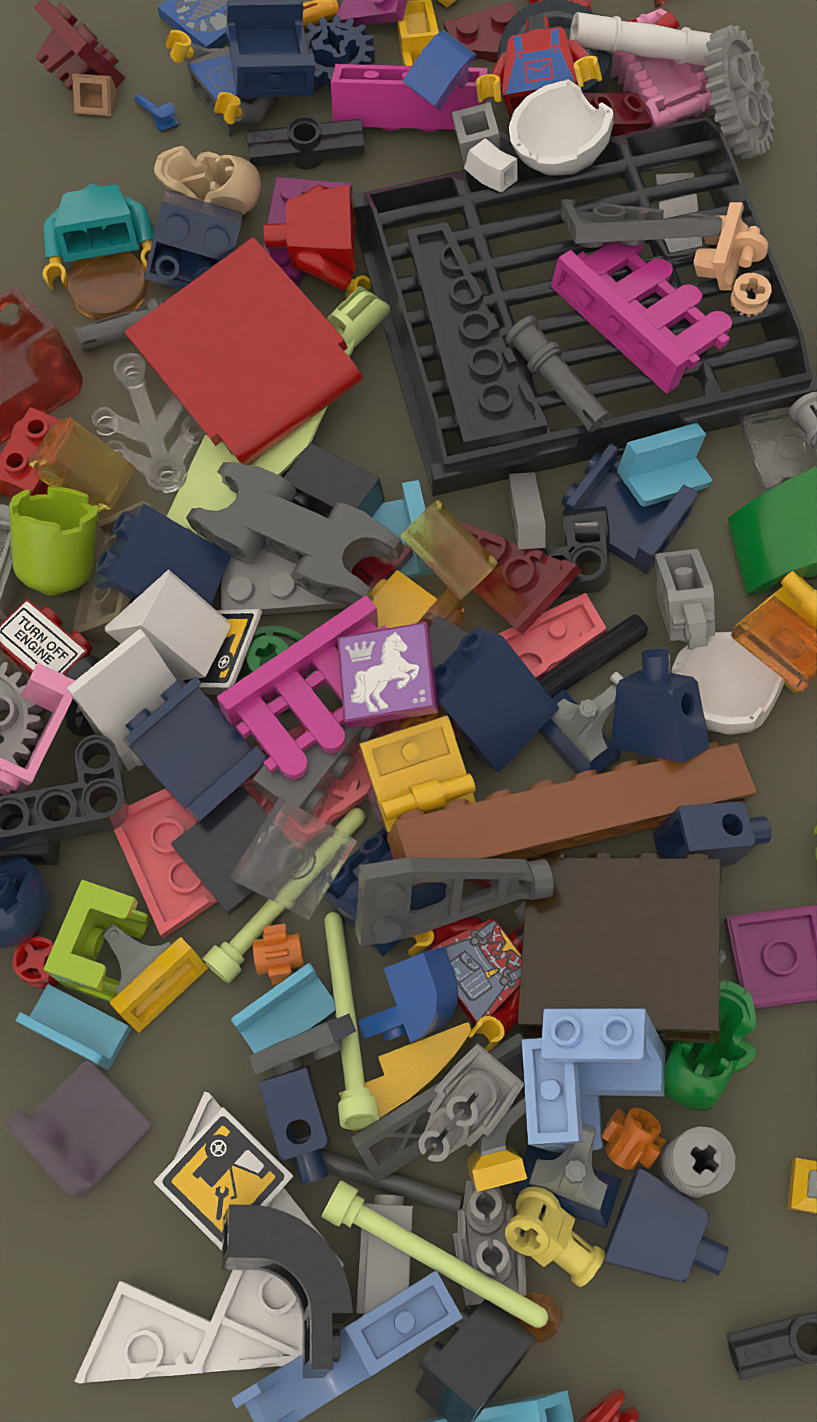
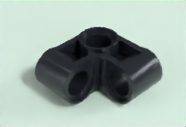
M601 506L563 511L566 546H546L545 548L534 549L542 551L545 555L555 559L577 564L579 568L590 561L601 565L599 570L592 575L579 573L557 598L565 595L599 592L607 586L611 577L609 555L610 529L607 507Z

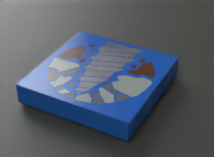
M166 0L157 7L159 17L175 30H180L187 34L193 44L211 49L220 48L228 42L226 33L228 0Z

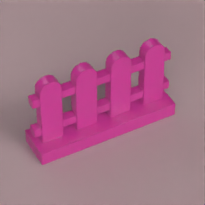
M620 241L604 242V247L589 256L584 252L576 255L571 250L558 258L550 287L666 394L679 385L686 367L691 370L698 365L700 361L698 355L713 345L720 350L728 344L730 337L727 334L732 325L729 315L721 311H714L705 316L697 308L702 299L701 291L693 285H683L678 289L670 285L668 282L673 272L672 265L660 258L646 263L639 257L644 244L631 246L622 244ZM625 266H628L633 271V273L619 282H616L611 277L612 274ZM654 292L662 297L661 300L647 309L639 303ZM684 318L692 324V326L677 336L669 330L670 327Z
M364 596L217 696L222 714L231 726L237 725V730L244 739L252 734L270 757L264 761V765L271 774L279 769L290 780L300 779L308 771L307 758L303 753L308 748L317 743L324 752L332 754L339 752L345 746V732L341 727L344 724L343 707L331 714L314 691L327 683L342 702L337 637L387 629L386 625L377 629V608L367 596ZM288 708L307 730L306 733L293 740L276 718ZM379 723L368 724V725H362V726H364V727H374V726H376V725L379 724Z

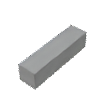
M535 472L509 474V500L518 549L545 548L546 524Z

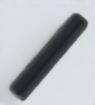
M631 615L537 680L550 697L553 698L563 689L566 691L647 635L648 627L639 615Z

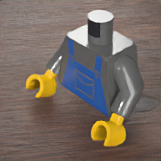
M180 30L170 31L165 46L167 49H171V58L176 63H181L184 59L188 62L187 67L192 91L228 136H232L248 123L260 124L273 104L274 97L238 98L236 96L229 47L207 49L191 43L189 36Z

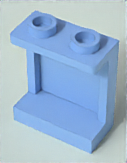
M544 1009L541 1056L547 1062H578L580 1095L664 1096L665 1047L645 1009Z
M542 1038L522 1040L528 1145L555 1153L564 1152L571 1143H583L582 1123L596 1128L593 1151L601 1150L604 1143L603 1138H601L603 1130L600 1095H580L578 1062H547L541 1056Z

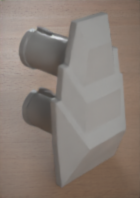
M477 1043L434 1089L437 1095L427 1110L431 1115L425 1131L419 1138L420 1152L424 1155L430 1146H433L435 1150L427 1159L439 1162L465 1144L470 1147L483 1134L488 1137L509 1110L524 1086V1082Z
M466 1181L463 1208L458 1210V1233H453L456 1258L526 1297L525 1255L515 1251L505 1238L506 1226L510 1219L514 1217L511 1203L506 1204L499 1186L477 1192L472 1181ZM462 1286L466 1306L480 1305L485 1300L483 1297Z

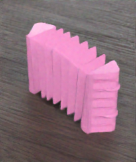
M660 8L648 14H641L635 19H637L638 23L655 24L667 11ZM615 51L612 54L610 78L618 76L617 85L624 84L623 93L629 91L631 93H638L653 122L649 129L688 121L690 117L698 118L701 113L713 110L714 107L710 106L709 103L712 99V94L706 88L709 80L704 72V66L686 63L679 65L675 60L642 57L620 51Z

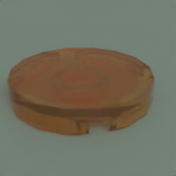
M129 252L77 260L71 267L67 279L69 295L73 304L80 313L95 320H101V317L107 318L137 309L144 301L147 292V280L144 279L145 271L143 265L135 255Z

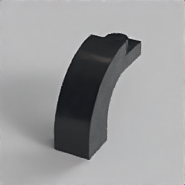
M229 1204L223 1216L222 1269L260 1270L278 1277L288 1285L296 1296L302 1313L303 1378H324L333 1370V1363L339 1362L341 1354L340 1330L332 1329V1323H344L353 1313L349 1284L337 1256L323 1237L311 1226L287 1212L259 1205Z

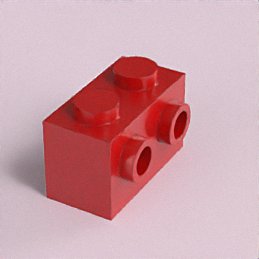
M30 407L24 418L16 422L12 429L10 440L3 451L0 452V494L12 499L13 496L23 490H30V496L48 494V487L50 486L58 487L82 447L74 425Z

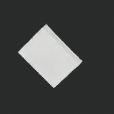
M168 569L106 625L105 631L121 644L141 629L175 679L187 680L193 679L195 676L197 678L206 677L231 625L225 617Z

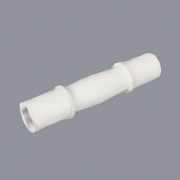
M576 12L571 24L570 40L578 41L583 48L607 51L608 54L620 51L642 57L675 60L679 65L686 63L708 67L709 65L705 60L704 54L708 52L706 42L710 41V34L713 33L694 31L689 27L677 30L649 23L621 21L619 16L612 18Z

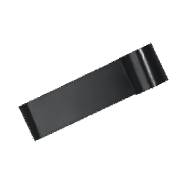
M91 735L84 738L78 744L75 750L78 782L0 796V851L96 834L119 828L127 819L129 807L122 765L114 743L105 736ZM96 755L110 757L108 763L102 768L92 769L87 766L89 760ZM112 797L117 800L115 807L111 811L100 813L94 810L96 802L101 798ZM60 805L70 807L68 816L63 820H48V815L54 807ZM12 814L23 815V820L17 828L12 830L1 829L4 819Z

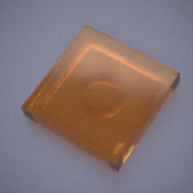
M773 596L741 621L730 636L799 692H803L817 679V629L777 597Z

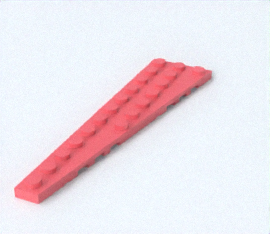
M584 593L543 612L523 635L514 627L498 634L505 638L535 678L538 679L605 634L607 628L589 597ZM343 706L331 711L330 713L333 714ZM421 715L418 718L427 719V715ZM406 719L382 722L383 726L377 737L401 730V724ZM450 722L456 738L459 735H461V733L455 727V725L452 722ZM303 725L288 731L293 740L307 732ZM258 745V747L262 750V752H263L268 758H270V757L267 755V753L264 751V749L261 747V745ZM359 748L353 756L356 760L350 772L342 780L337 778L326 791L328 797L322 808L313 816L308 814L301 824L257 793L253 778L263 765L229 796L243 786L295 848H297L375 793ZM166 788L129 805L126 821L119 828L114 829L159 934L163 939L217 903V900L171 845L174 840L197 822L193 820Z

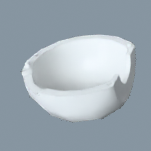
M569 79L545 85L528 95L514 110L509 124L510 140L517 155L529 167L546 175L575 174L592 165L608 144L614 124L613 110L604 103L599 104V109L593 107L583 95L581 87Z
M715 632V636L707 637L708 646L689 648L687 645L678 653L671 672L692 676L698 681L707 730L726 735L752 732L763 724L780 695L788 672L787 665L774 648L757 637L738 632Z

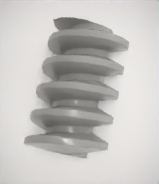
M698 1126L686 1130L664 1147L659 1158V1172L665 1184L686 1198L696 1199L717 1192L730 1182L735 1171L736 1156L731 1143L722 1133L710 1127ZM695 1154L701 1158L698 1164L701 1172L698 1173L692 1168L696 1161L693 1157Z

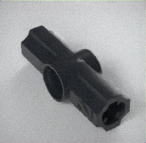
M299 116L291 120L288 127L246 132L250 163L254 166L292 162L298 168L313 169L319 166L324 158L365 154L361 119L320 123L311 116Z
M817 1311L793 1314L785 1319L726 1333L731 1361L739 1380L808 1363L817 1364V1346L812 1352L805 1353L797 1343V1332L803 1324H811L817 1332Z

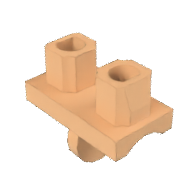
M730 202L727 215H718L722 219L720 236L704 237L707 245H717V248H699L695 254L694 267L697 277L717 278L720 290L732 291L739 265L745 268L750 267L752 262H758L767 255L769 243L760 234V229L756 226L748 228L741 219L744 208L742 202Z

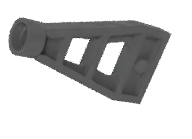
M416 857L360 865L356 935L360 947L379 943L386 944L395 940L410 938L519 899L536 900L551 897L554 883L550 866L545 859L527 862L526 859ZM492 879L491 887L462 897L464 880ZM422 882H442L446 884L445 898L441 902L420 910H410L411 893L414 885Z

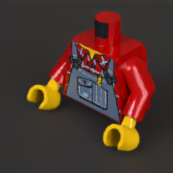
M468 917L412 936L417 941V944L408 950L409 955L412 957L420 954L427 947H431L427 950L430 951L445 946L457 979V1004L474 1026L469 1033V1038L472 1039L475 1034H483L490 1042L485 1050L489 1052L494 1049L501 1039L518 1025L524 923L506 935L495 919H489L484 922L478 917Z

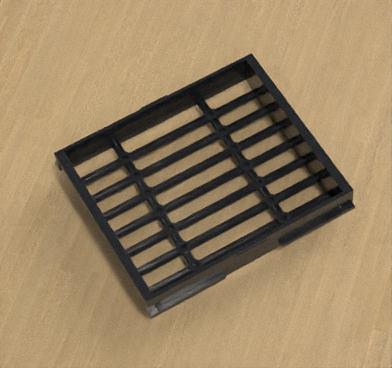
M715 115L611 137L604 150L592 165L575 174L546 175L529 167L519 158L517 159V181L503 192L496 191L482 184L468 171L461 170L351 195L354 206L356 235L373 293L390 306V313L382 320V324L432 496L509 479V474L540 472L591 460L595 453L603 454L610 443L618 447L617 456L622 455L627 442L698 423L706 433L787 414L799 398L811 392H817V375H811L803 329L768 245L767 255L764 259L752 262L751 266L747 268L739 265L741 273L737 274L735 278L736 281L743 274L757 273L768 279L772 292L766 309L761 314L758 313L757 316L751 314L750 317H747L745 313L740 315V311L726 313L732 320L730 329L760 323L767 341L709 355L707 351H704L698 355L700 357L698 365L691 370L686 367L682 378L693 376L699 379L704 397L618 416L607 421L601 420L604 424L591 433L586 430L584 425L550 432L547 426V434L447 456L442 434L458 430L454 414L438 417L433 398L448 394L445 380L441 378L428 381L423 366L424 362L439 359L435 343L417 346L412 329L429 325L426 309L407 312L402 296L403 294L420 291L416 275L397 279L393 261L411 258L408 242L387 245L383 230L458 213L462 215L467 228L455 230L452 233L459 247L469 245L474 248L477 261L468 263L469 271L472 276L484 281L488 294L483 295V300L488 310L495 314L500 327L499 332L505 342L506 335L515 325L510 306L559 294L550 287L552 280L504 290L499 273L558 260L561 255L570 250L576 255L581 252H594L604 247V245L588 248L581 246L579 243L575 244L572 239L493 257L488 240L563 224L561 207L482 224L478 209L621 178L626 181L629 192L576 203L575 210L593 212V208L600 206L602 203L653 208L652 203L709 191L715 207L692 213L710 216L727 215L730 202H742L744 207L741 215L742 221L748 228L751 226L758 227L760 234L765 237L724 132L719 128L718 122H715ZM697 160L702 176L645 188L640 173ZM690 213L665 219L689 218ZM665 239L645 240V243L650 246L653 257L643 260L646 263L657 258L668 261L673 268L668 283L675 289H678L682 284L676 268L694 265L697 249L717 248V245H703L670 253ZM625 266L612 274L611 277L616 282H619L633 273V271L628 266ZM717 279L690 284L701 291L702 299L732 292L730 290H720ZM751 288L748 293L751 299H755V292ZM655 292L639 303L647 309L661 300L662 297ZM577 311L537 319L539 321L538 328L544 335L590 325ZM684 318L678 324L670 327L669 330L677 336L692 326V324ZM609 340L563 350L561 358L568 366H573L623 353ZM516 347L511 348L516 358V366L523 380L528 382L543 414V410L567 405L555 390L537 393L532 377L534 374L528 370L527 360ZM774 357L782 379L721 392L715 370ZM640 370L583 384L595 398L654 385L655 383Z

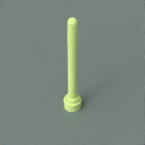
M361 808L351 809L229 943L224 941L219 947L214 945L202 958V961L227 984H230L242 971L240 965L245 960L242 956L253 945V940H257L264 933L263 927L270 926L363 824L366 818L365 812Z
M330 912L325 916L324 924L336 1018L349 1013L356 1032L340 1040L343 1046L341 1057L346 1091L342 1093V1100L338 1103L339 1120L342 1128L358 1130L367 1128L380 1120L377 1098L371 1095L370 1089L365 1088L343 920L339 913Z
M340 1180L321 1216L322 1218L340 1227L341 1223L348 1227H351L354 1223L533 1327L541 1328L546 1325L548 1313L542 1306L363 1205L365 1199L357 1195L358 1189Z

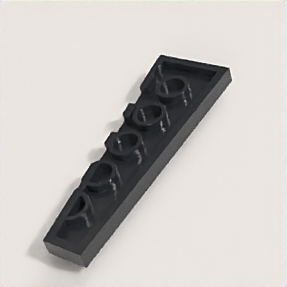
M444 222L407 230L409 250L463 451L547 434L548 424L528 382L523 380L516 366V358L511 348H507L499 332L500 327L494 315L490 314L483 300V293L475 277L471 275L469 265L448 223Z

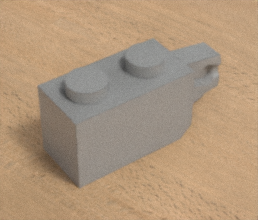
M691 549L655 554L657 601L670 641L680 640L687 642L689 648L708 646L707 637L715 636L714 592L699 550Z

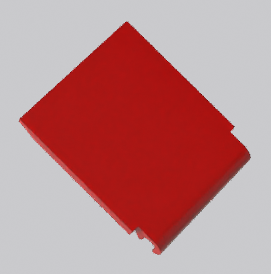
M254 237L124 331L142 357L215 446L223 442L231 455L234 454L239 464L243 465L252 463L363 380L354 362L344 352L348 348L344 338Z

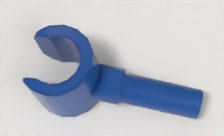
M140 93L135 96V102L152 115L159 131H164L179 124L174 116L175 109L171 102L157 106Z

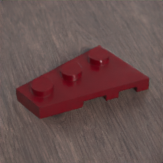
M461 522L436 550V556L521 635L527 631L582 571L577 564L555 559L534 548L518 549L517 544L508 541L505 537Z

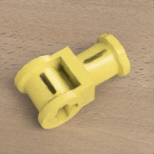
M537 1186L523 1189L516 1200L517 1214L510 1219L505 1229L507 1243L520 1254L531 1256L543 1267L554 1261L571 1275V1281L576 1286L583 1287L594 1277L602 1265L605 1251L596 1245L592 1247L572 1231L575 1218L560 1207L559 1201L553 1193ZM543 1205L546 1206L544 1213L541 1212ZM521 1229L525 1230L523 1237L520 1236Z

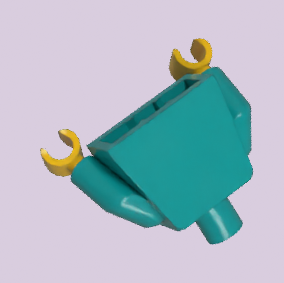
M90 184L84 190L67 192L62 195L59 208L45 220L43 225L45 259L50 261L43 269V278L49 288L54 291L53 281L56 277L61 276L63 286L66 290H69L72 284L71 277L63 267L61 260L64 259V262L127 252L138 250L139 246H143L141 261L145 273L154 237V229L146 207L131 197H123L119 186L114 184L107 186Z

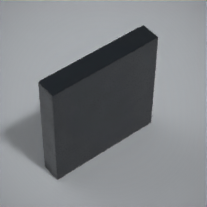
M243 786L171 843L174 850L229 916L301 858L300 852Z

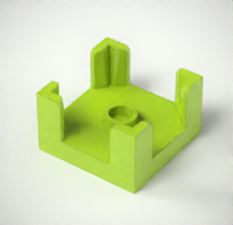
M81 880L43 970L68 989L110 1003L118 994L116 989L120 981L105 976L106 967L96 962L105 940L102 933L110 925L114 924L129 936L142 939L147 932L151 918L148 914L135 910L138 901L134 897Z

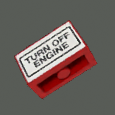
M28 599L0 624V651L29 677L37 663L66 676L69 669L76 662L91 656L90 652L93 650V647L78 632L74 631L69 635L60 627L63 624L62 620L49 607L44 605L39 609Z

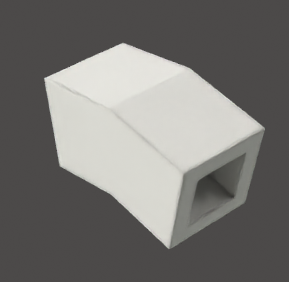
M486 138L469 150L464 169L482 184L496 191L503 192L517 181V158L500 151Z

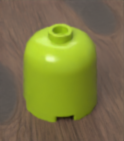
M50 486L48 487V494L30 496V490L27 489L13 496L9 504L11 561L15 575L27 587L40 591L45 595L57 596L78 589L90 578L95 563L99 507L98 505L91 506L88 504L87 494L70 488Z

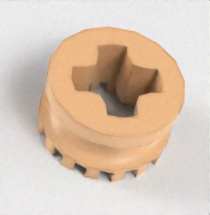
M746 273L736 279L730 297L731 306L735 307L734 311H740V315L745 313L747 317H750L751 314L757 316L758 313L761 314L766 309L772 292L768 279L757 273ZM751 288L756 295L755 299L747 298V289L748 291Z

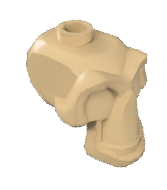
M179 146L162 152L157 157L154 166V173L157 179L172 192L241 212L242 216L250 213L258 203L261 190L260 175L256 167L244 158L233 155L219 156L216 153L207 151L200 153L195 160L186 147Z

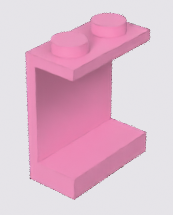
M37 663L20 697L53 713L25 769L0 758V793L3 795L25 792L32 783L73 699L67 687L75 680L40 663Z

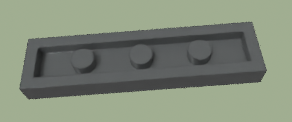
M518 1033L488 1053L524 1082L522 1040L525 1039ZM439 1083L351 1137L377 1183L422 1155L419 1149V1138L425 1131L431 1113L427 1110L437 1095L434 1089Z

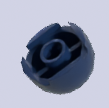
M23 857L8 859L0 863V949L14 947L31 937H37L50 910L51 897L46 882L33 863L30 864Z

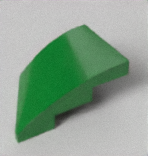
M816 466L766 491L727 518L747 595L763 594L792 571L799 577H815L817 575Z

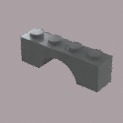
M380 722L374 727L356 726L348 728L345 723L341 725L346 738L343 749L331 754L324 752L318 744L308 748L303 752L307 758L308 771L300 779L290 780L279 769L271 774L263 765L253 778L257 793L301 824L308 814L313 816L322 808L328 797L326 791L336 778L339 780L345 778L352 769L356 760L353 756L360 748L359 743L376 738L381 731L383 723Z

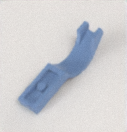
M434 1271L340 1330V1360L338 1363H333V1370L324 1378H303L302 1354L231 1399L236 1409L245 1404L254 1422H298L463 1317L438 1272Z

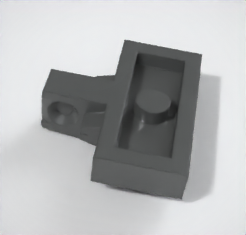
M348 1013L275 1043L248 1057L255 1075L274 1068L276 1076L302 1066L301 1056L311 1052L316 1060H321L343 1049L340 1040L356 1032V1029Z

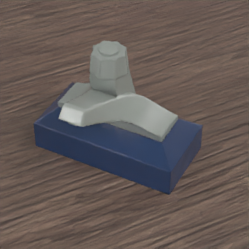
M615 684L611 685L597 697L581 701L580 704H577L564 689L552 698L558 705L559 710L543 725L539 733L575 774L588 770H596L597 774H602L620 760L621 752L618 749L612 748L611 741L602 732L604 722L615 706Z
M582 1123L583 1143L569 1144L560 1156L528 1145L523 1158L527 1179L515 1182L512 1194L518 1196L527 1187L537 1186L545 1188L554 1194L559 1201L560 1207L571 1216L602 1228H607L622 1179L592 1168V1151L596 1128Z

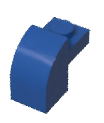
M442 30L423 49L403 79V82L440 111L456 86L458 85L463 89L471 78L472 74L468 68L477 54L447 31Z
M445 946L423 952L383 968L397 1006L358 1020L364 1039L382 1033L384 1040L388 1041L407 1033L410 1043L442 1029L453 1016L458 1001L457 979Z

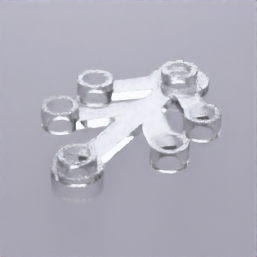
M125 353L116 359L113 370L118 383L123 388L129 389L140 424L116 415L109 407L96 409L91 416V420L99 434L110 435L117 433L143 444L149 448L152 458L127 450L126 445L119 440H112L104 445L102 450L106 464L113 469H120L126 466L145 474L149 487L155 492L162 494L173 493L184 485L187 479V470L183 462L193 445L202 442L205 433L202 429L196 433H189L188 430L191 427L198 426V424L191 416L186 417L181 423L182 433L169 453H167L164 441L181 412L186 410L170 391V398L156 420L144 386L148 379L146 363L136 353ZM132 373H137V375L133 377H127ZM111 418L109 423L99 424L101 419ZM115 451L122 452L121 456L117 458L110 457ZM166 472L173 473L168 478H160Z

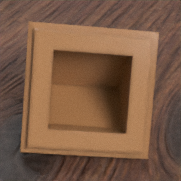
M73 73L74 114L112 116L117 90L111 76Z

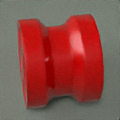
M40 936L31 937L17 946L13 954L12 965L15 973L30 986L37 989H45L48 984L54 987L59 983L43 970L54 943Z

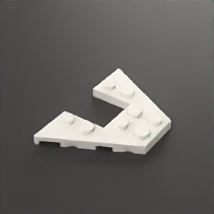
M204 1092L175 1158L221 1109L211 1094ZM284 1187L266 1206L287 1212L301 1219L321 1235ZM337 1256V1258H338V1260H339V1262H340V1264H341V1266H342V1268H343V1267H344V1263H343V1262L341 1261V1259ZM232 1270L210 1321L125 1281H119L74 1382L80 1384L284 1366L303 1354V1323L298 1300L286 1283L270 1273L260 1270Z

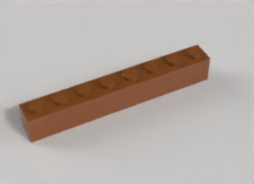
M710 742L709 749L685 763L656 757L653 759V762L639 765L637 760H632L615 766L611 772L597 774L596 770H588L576 774L570 781L555 784V781L552 779L540 781L530 786L528 791L513 794L510 789L500 790L488 795L485 801L469 804L467 799L456 800L444 805L441 811L425 814L422 809L412 810L397 818V821L394 822L387 835V839L394 860L407 857L528 860V857H540L549 852H561L656 829L678 806L743 802L745 804L757 791L738 744L733 743L720 746L718 742ZM422 882V883H418V884L414 885L413 887H417V886H421V885H425V884H429V883H433V882Z

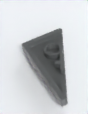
M561 200V217L575 244L579 243L583 247L596 248L603 246L604 242L620 241L625 245L636 246L644 244L645 240L720 236L722 219L720 216L690 213L689 218L663 219L664 210L618 206L602 203L600 206L593 208V212L575 210V200Z

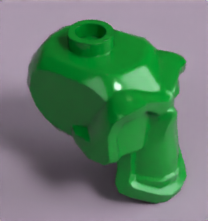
M728 980L720 981L721 1043L670 1042L665 1056L664 1093L680 1106L696 1111L706 1112L711 1110L724 1092L732 1074L750 1065L757 1054L753 1044L744 1039V1036L753 1032L756 1027L753 999L746 989Z

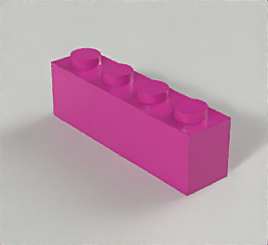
M335 64L331 80L333 122L361 119L362 128L381 127L386 131H397L401 128H416L424 132H434L439 129L455 130L451 112L487 103V98L483 99L482 102H478L476 79L488 74V68L469 67L468 70L472 76L465 87L462 89L457 85L439 111L403 82L412 66Z

